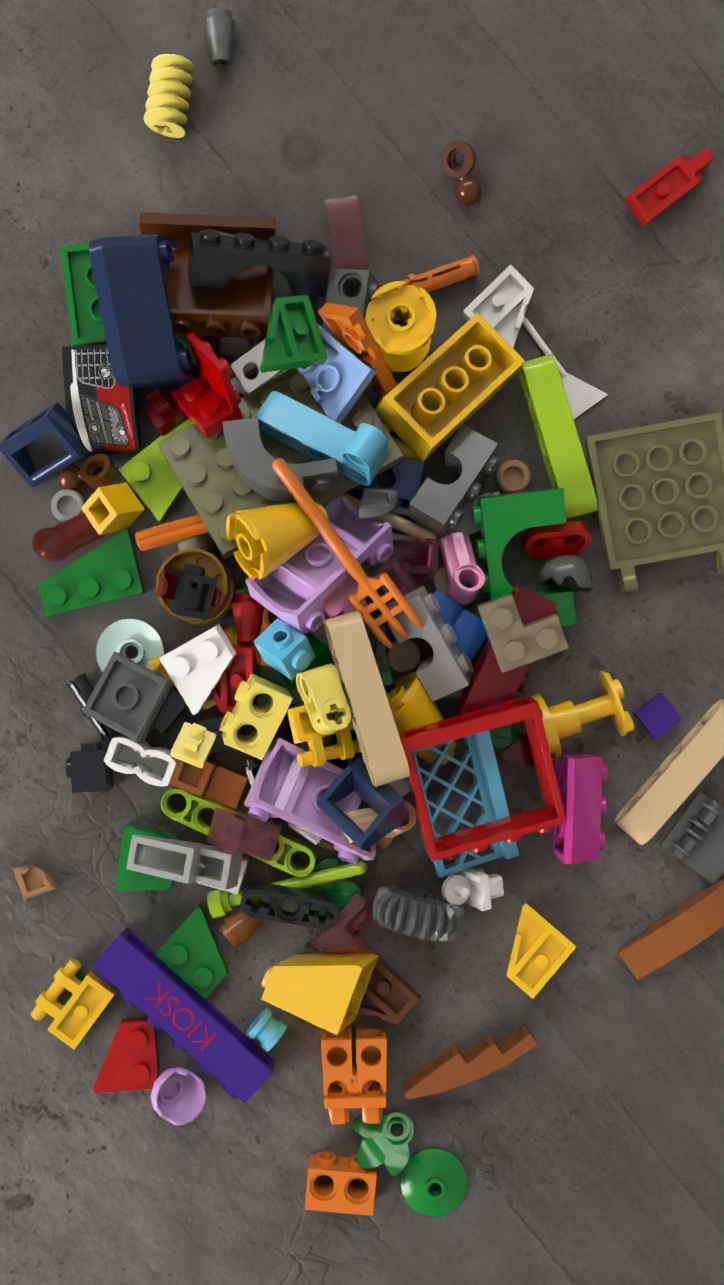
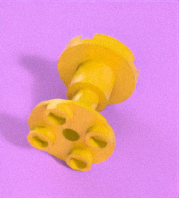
M394 281L380 287L372 296L365 317V321L393 373L411 371L417 368L428 356L437 316L435 304L431 296L421 287L417 288L413 285H408V282Z
M598 672L601 697L575 706L571 700L547 707L540 693L530 695L539 703L552 760L562 757L560 739L581 733V725L609 716L616 731L621 736H625L627 732L634 730L632 718L628 711L623 710L620 701L625 698L622 685L618 679L612 680L609 672Z

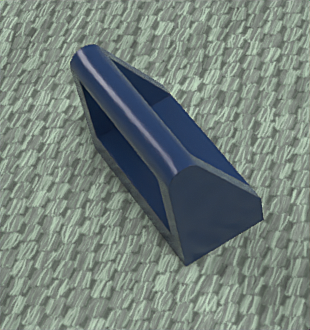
M58 402L9 432L0 443L1 453L31 487L37 486L85 456L66 411ZM51 430L67 451L36 470L26 445Z
M360 758L350 763L317 801V806L361 850L369 848L405 822V800L388 784L374 787L366 764ZM353 791L379 814L365 832L336 805L337 802Z

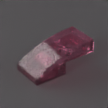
M358 196L325 200L335 269L369 266Z

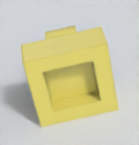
M184 722L171 749L170 756L203 769L216 741L217 734L207 731L206 727L196 723Z

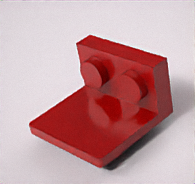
M192 332L186 335L200 377L172 392V395L180 409L207 438H210L223 430L222 422L243 418L238 405L242 400L236 388L231 384L230 378L233 377V372L228 362L223 357L218 359L211 345L206 340L202 342Z

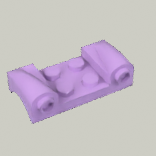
M343 494L331 500L324 507L328 515V521L360 564L366 560L372 566H375L380 562L385 563L389 560L394 550L392 527L389 523L376 522L369 518H359V511ZM320 535L267 577L259 579V577L256 579L249 577L246 579V584L250 597L300 633L306 634L309 631H316L322 625L325 619L323 601L350 574L322 535Z
M281 738L273 740L244 802V805L249 808L248 814L267 822L269 817H279L335 844L334 849L339 852L338 858L345 862L357 864L358 860H374L376 843L365 850H361L355 843H349L347 837L344 836V832L317 806L319 798L343 772V769L327 761L323 766L313 767L309 765L301 768L297 762V754L307 751ZM355 791L336 803L344 813L371 808Z

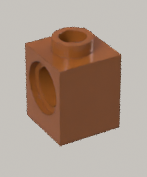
M208 757L203 769L178 760L169 784L201 797L206 793L219 761Z

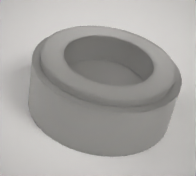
M63 489L53 496L51 511L58 520L73 524L84 517L85 513L81 507L86 501L78 492L71 489Z

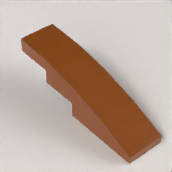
M724 879L677 904L676 911L650 924L647 932L619 947V956L637 980L668 964L724 927Z
M524 1024L500 1043L489 1033L467 1051L463 1052L455 1042L402 1082L404 1096L407 1100L443 1093L477 1081L509 1065L538 1046L537 1041L527 1025Z

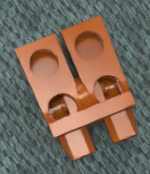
M386 1026L356 1027L357 1065H353L352 1027H346L338 1035L322 1028L321 1052L324 1107L329 1111L331 1124L348 1123L349 1108H362L363 1122L367 1124L380 1123L383 1108H386Z

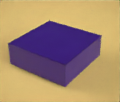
M658 693L633 712L654 740L682 721L662 693Z

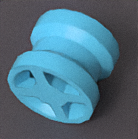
M266 1007L252 1022L245 1035L250 1039L258 1040L261 1049L268 1052L281 1038L288 1024L283 1020L277 1021L273 1017L272 1011Z

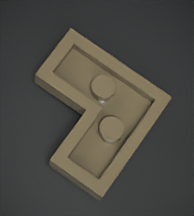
M510 593L477 605L502 673L569 648L556 614L523 625L513 596Z

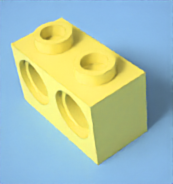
M251 673L247 682L242 681L235 694L237 703L232 713L226 712L219 730L222 731L221 734L225 745L263 760L293 698L288 689ZM264 693L270 696L268 702L262 706H256L252 703L258 694ZM249 724L255 727L250 735L241 736L237 734L239 728L243 725Z

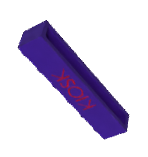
M126 927L93 964L97 969L98 976L107 984L113 983L122 992L123 999L133 1007L138 1006L145 1012L147 1020L153 1027L167 1032L172 1037L173 1044L181 1052H189L197 1060V1065L205 1074L209 1076L214 1075L222 1082V1087L229 1096L234 1099L238 1097L246 1103L273 1073L275 1061L211 1002L201 997L155 956L156 953Z

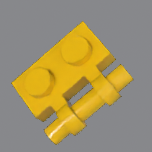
M305 705L287 710L294 744L307 741L309 746L307 752L297 754V762L301 768L309 765L313 767L323 766L326 764V761L336 758L341 760L354 757L355 753L362 752L358 739L352 740L350 730L354 728L351 723L342 730L329 734H336L337 743L324 747L322 737L329 735L319 734L313 729ZM333 713L326 714L328 721L335 720Z
M70 958L65 967H60L54 975L55 980L48 990L41 992L36 999L37 1005L32 1010L31 1016L37 1021H42L47 1013L55 1020L47 1030L75 1050L117 991L91 971L81 982L76 978L75 974L82 965L78 960ZM64 989H67L73 995L66 1005L63 1006L57 999Z

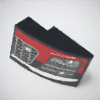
M107 345L62 347L67 415L85 456L140 453L139 388L122 387L116 382L111 368Z

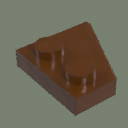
M378 957L358 1013L368 1016L376 1015L384 1021L398 1025L422 996Z

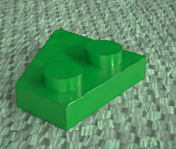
M300 295L276 298L271 309L260 365L261 373L323 365L327 360V355L309 296Z

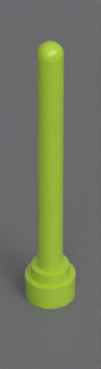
M358 861L357 864L348 863L309 873L306 876L293 877L270 884L305 889L364 874L367 870V865L364 861ZM219 889L208 892L207 903L212 918L227 916L229 911L234 910V906L240 905L242 891H239L238 895ZM254 895L252 902L261 900L260 895Z

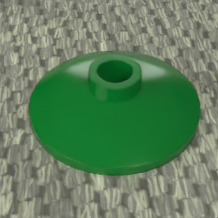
M429 1147L414 1153L401 1173V1190L405 1200L415 1211L423 1215L442 1216L450 1213L461 1204L467 1191L468 1179L464 1165L455 1154L443 1148ZM433 1183H438L441 1188L437 1191H431L429 1186Z

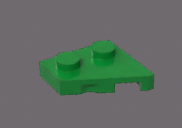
M199 904L156 952L155 956L201 997L206 999L226 977L229 970L224 957L219 952L215 934L211 932L205 916V909Z

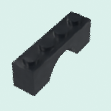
M201 230L200 233H190L187 274L190 286L226 289L230 280L239 271L250 266L263 265L272 267L283 274L293 295L326 298L332 257L326 245L316 240L307 239L303 243H296L279 236H272L269 240L256 239L253 235L247 233H237L233 237L223 236L214 230Z

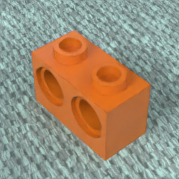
M327 1151L310 1154L305 1210L373 1216L377 1168L365 1169L359 1167L356 1162L357 1155H352L350 1158L339 1157ZM326 1175L329 1176L332 1179V1181L330 1183L323 1184L317 1181V1178L319 1176ZM354 1179H362L366 1184L356 1187L350 1182Z

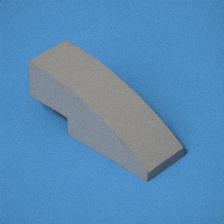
M134 834L131 839L126 869L190 884L195 882L227 890L238 885L243 852L181 840Z

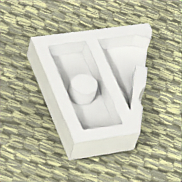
M220 624L159 659L194 715L203 708L208 696L217 686L225 669L229 667L237 653Z

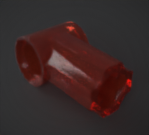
M83 512L52 528L46 527L38 530L32 538V546L39 556L49 562L56 563L65 559L69 553L104 537V535L97 533ZM49 538H57L58 547L51 553H45V542Z

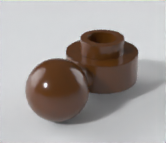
M452 142L444 148L441 154V165L446 174L458 179L455 187V196L459 203L466 206L473 205L481 196L479 182L470 176L476 165V152L467 142ZM460 152L465 156V162L462 166L456 163V156Z
M95 454L89 457L81 468L72 464L58 472L57 480L64 489L77 490L84 481L91 488L97 489L112 483L116 476L117 468L105 454Z

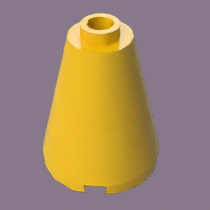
M297 502L238 510L228 515L226 520L228 540L235 539L238 550L233 552L242 570L252 579L267 577L321 535ZM317 504V506L323 512L325 517L328 519V515L325 508L321 504Z
M415 671L393 682L396 688L389 693L386 692L398 732L444 720L435 701H431ZM455 740L451 743L446 753L451 757H454L456 753L454 751L457 745ZM442 745L435 746L438 750L442 747ZM426 749L416 754L432 765L438 753L431 749ZM444 757L440 765H444L450 760Z

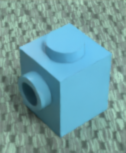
M279 618L253 641L263 661L291 681L298 673L304 671L316 657L307 637Z

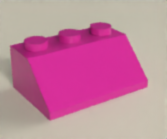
M562 753V757L556 759L555 775L567 822L553 827V853L564 864L599 860L600 850L605 848V832L600 830L601 816L606 815V798L602 796V783L607 781V764L603 762V757L597 754Z

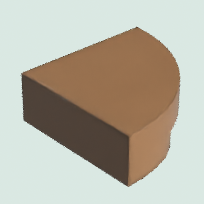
M21 865L13 868L24 900L59 887L54 877L41 867Z

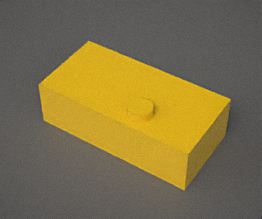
M477 313L383 398L376 413L422 461H425L516 375L525 360Z

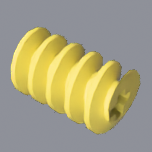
M158 55L153 58L151 64L152 72L149 77L150 85L147 91L149 98L146 101L147 111L143 119L145 124L158 134L171 138H182L186 131L180 125L186 124L188 119L182 112L189 109V103L184 99L191 96V90L187 86L193 83V77L189 73L195 70L194 64L189 59L180 55Z

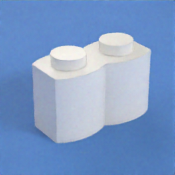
M125 735L112 738L103 761L117 772L124 774L136 773L140 779L148 784L168 786L179 759L171 757V750L168 748L151 747L145 740L141 744Z

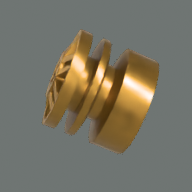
M183 549L170 555L162 563L156 576V593L161 571L171 570L172 567L184 569L185 563L206 568L205 575L217 579L216 587L220 591V601L216 607L211 606L208 620L176 615L170 612L173 600L158 597L161 605L171 615L194 625H212L223 620L232 611L231 603H234L235 590H237V583L232 571L213 554L202 549Z

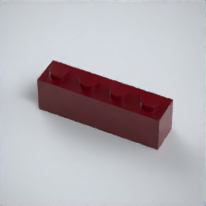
M514 583L510 594L513 596L523 625L552 614L558 616V611L556 610L558 604ZM488 639L473 670L469 686H466L458 702L457 708L460 713L465 714L512 701L516 692H521L527 683L529 674L526 671L530 663L502 673Z

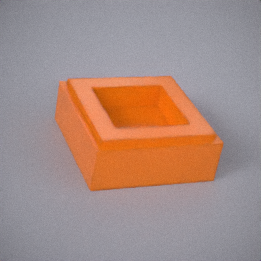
M217 765L205 797L236 809L248 782V776Z

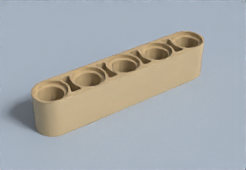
M354 611L323 620L327 642L335 667L341 678L346 700L351 709V719L373 786L378 787L409 777L408 762L360 612Z
M723 699L711 706L617 814L614 820L615 824L639 845L647 843L724 756Z

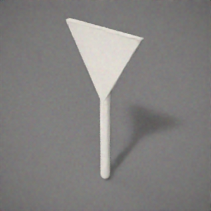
M524 317L522 324L545 355L553 354L529 320ZM556 359L573 419L608 395L567 373Z

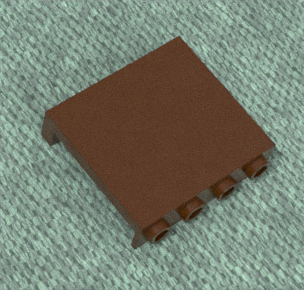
M140 212L139 226L141 235L159 234L177 242L178 249L173 250L174 260L170 263L169 270L163 272L175 335L184 337L193 332L196 336H210L214 338H266L272 309L274 268L263 265L244 268L233 276L226 289L190 286L187 271L190 233H200L201 230L212 229L233 235L247 233L253 235L256 239L269 240L270 237L277 236L275 218Z

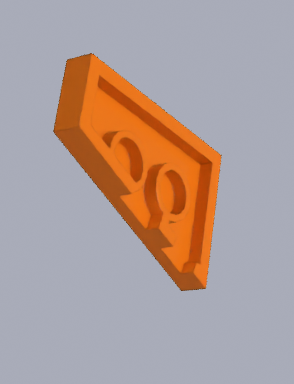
M327 302L317 311L335 338L377 372L368 384L373 392L387 395L397 386L393 378V371L386 363L359 308Z

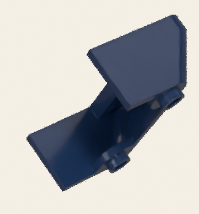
M159 234L107 237L92 240L89 243V256L111 368L116 382L122 387L158 388L190 382L200 377L199 372L190 371L193 369V357L188 348L185 349L182 343L176 342L163 272L169 270L170 263L174 260L173 250L178 249L177 242Z

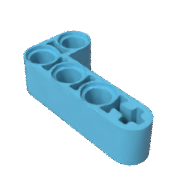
M276 391L270 392L255 416L258 418L260 431L315 461L336 458L338 473L361 485L369 486L388 456V439L376 427L362 423L355 432Z

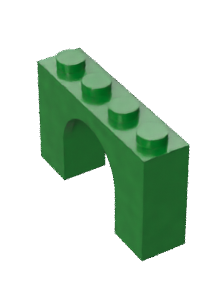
M554 487L477 497V505L472 506L474 525L480 526L481 539L476 540V551L478 560L484 561L485 581L481 592L487 593L488 601L507 595L512 590V586L506 580L502 570V555L507 543L515 534L527 528L567 523L564 488ZM562 587L533 591L558 604L556 610L558 611L561 627L576 625L574 594L571 589Z

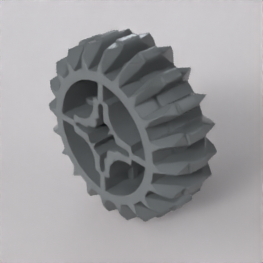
M385 885L378 888L377 894L374 896L372 918L380 926L396 931L398 934H405L422 940L428 939L445 942L459 937L460 929L463 928V906L451 904L443 898V895L435 892L406 887L404 885Z

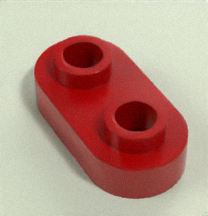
M580 521L532 527L523 536L525 552L533 559L579 555L584 553L592 543V537L587 525Z

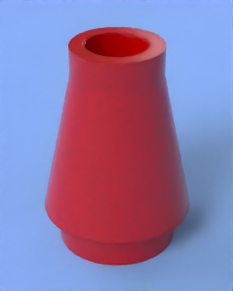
M250 594L234 595V603H231L237 632V643L253 644V641L258 637L264 606L250 597Z

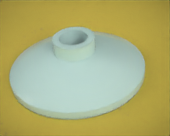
M123 619L114 622L104 630L97 643L96 657L101 671L105 670L114 651L129 658L127 650L129 647L135 646L138 649V656L131 660L157 673L149 667L147 661L164 654V646L160 635L151 625L141 620Z

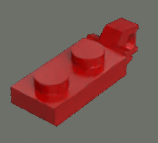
M707 148L691 160L686 154L682 157L679 155L625 198V204L642 226H647L698 186L704 179L701 172L710 166L709 163L714 160V157Z

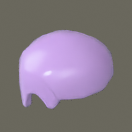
M176 1067L165 1070L158 1077L150 1097L154 1111L161 1118L173 1125L181 1126L194 1121L203 1111L207 1094L202 1079L186 1068Z

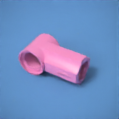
M463 532L451 533L439 541L449 580L448 595L457 604L467 605L476 599L485 581L484 573L476 564L469 534H464ZM460 581L468 582L472 588L464 587Z

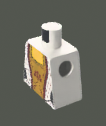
M264 339L231 364L236 377L230 381L241 398L246 394L252 397L297 372L298 369L261 373L260 365L265 344Z

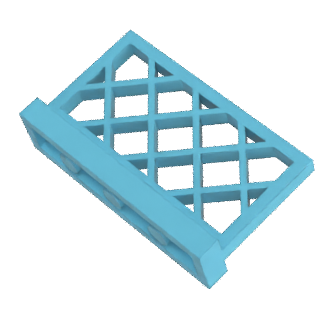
M489 730L462 737L464 738L466 750L460 761L446 754L454 740L438 744L442 745L440 750L435 748L438 745L413 751L435 838L443 836L435 831L433 825L440 811L453 818L445 835L454 833L460 822L469 827H474L510 816ZM431 749L438 754L429 770L426 771L419 767L416 753ZM444 757L457 764L448 783L434 775ZM468 760H469V762H470L471 768L466 765V763L468 762ZM463 769L472 772L474 778L468 793L454 786ZM421 773H423V774L426 775V776L424 777L423 781H422ZM432 779L445 785L436 804L428 800L425 793ZM452 790L465 796L456 815L442 808ZM476 792L478 795V799L474 798ZM471 801L479 804L482 811L475 825L463 819ZM429 805L432 806V807H434L431 813H430ZM501 841L491 844V850L480 854L466 851L460 853L454 863L445 866L442 859L435 860L433 862L436 874L439 878L500 857L510 859L519 856L516 842L507 843Z

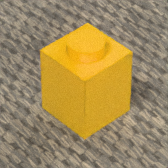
M128 483L98 487L81 507L99 535L125 530L145 510Z

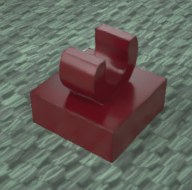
M157 389L147 396L151 403L143 409L162 436H165L189 418L175 403L171 389L164 394H161Z

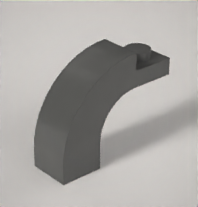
M253 417L222 422L225 442L232 464L237 474L247 486L270 500L281 503L297 502L272 469V463L276 459L263 446L258 418ZM336 458L300 464L287 463L306 490L312 489L316 492H322L331 489L332 486L339 485Z

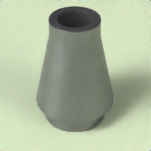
M209 9L205 12V19L202 21L211 55V64L215 66L231 64V51L236 21L232 18V12L228 9Z

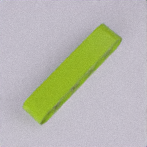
M553 354L525 361L519 369V376L551 487L564 488L566 519L595 512L598 509L596 494L556 359Z
M177 787L167 791L161 799V809L169 818L293 876H306L314 869L317 855L313 845L270 824L265 825L264 821L258 820L249 814L205 797V794L200 797ZM178 793L185 797L187 805L184 810H178L171 804L173 794ZM203 808H212L216 812L218 819L215 824H208L203 821L201 817ZM235 822L245 824L248 828V836L245 838L234 836L231 830L232 824ZM270 836L277 839L279 849L275 852L266 851L261 843L263 838ZM296 851H304L309 855L310 862L305 866H298L293 862L292 854Z

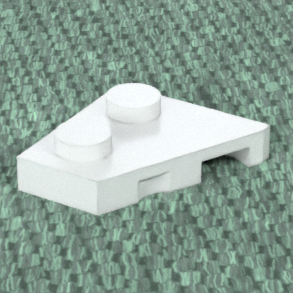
M510 264L463 310L462 316L469 321L475 314L479 313L514 348L534 288Z

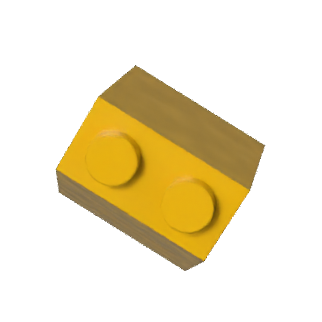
M374 953L295 954L267 970L262 981V987L265 990L261 1000L338 1035L356 1019L379 956Z

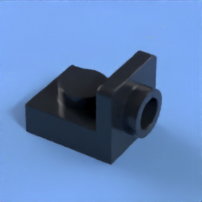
M185 563L184 569L172 567L170 574L178 577V582L170 612L180 616L208 620L217 579L205 575L206 568Z

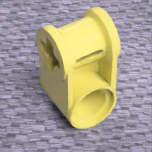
M329 663L298 673L296 675L298 692L304 701L313 729L319 734L329 735L347 727L351 721V709L346 700L341 678L336 667ZM333 713L335 720L328 721L326 714Z

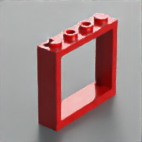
M526 696L398 732L409 766L410 776L407 777L411 796L425 850L431 861L445 858L451 861L459 853L466 851L482 852L489 849L491 844L501 841L507 843L516 842L523 839L525 834L535 831L539 833L550 832L549 828L567 822L539 703L532 697ZM524 720L545 806L435 838L413 751Z

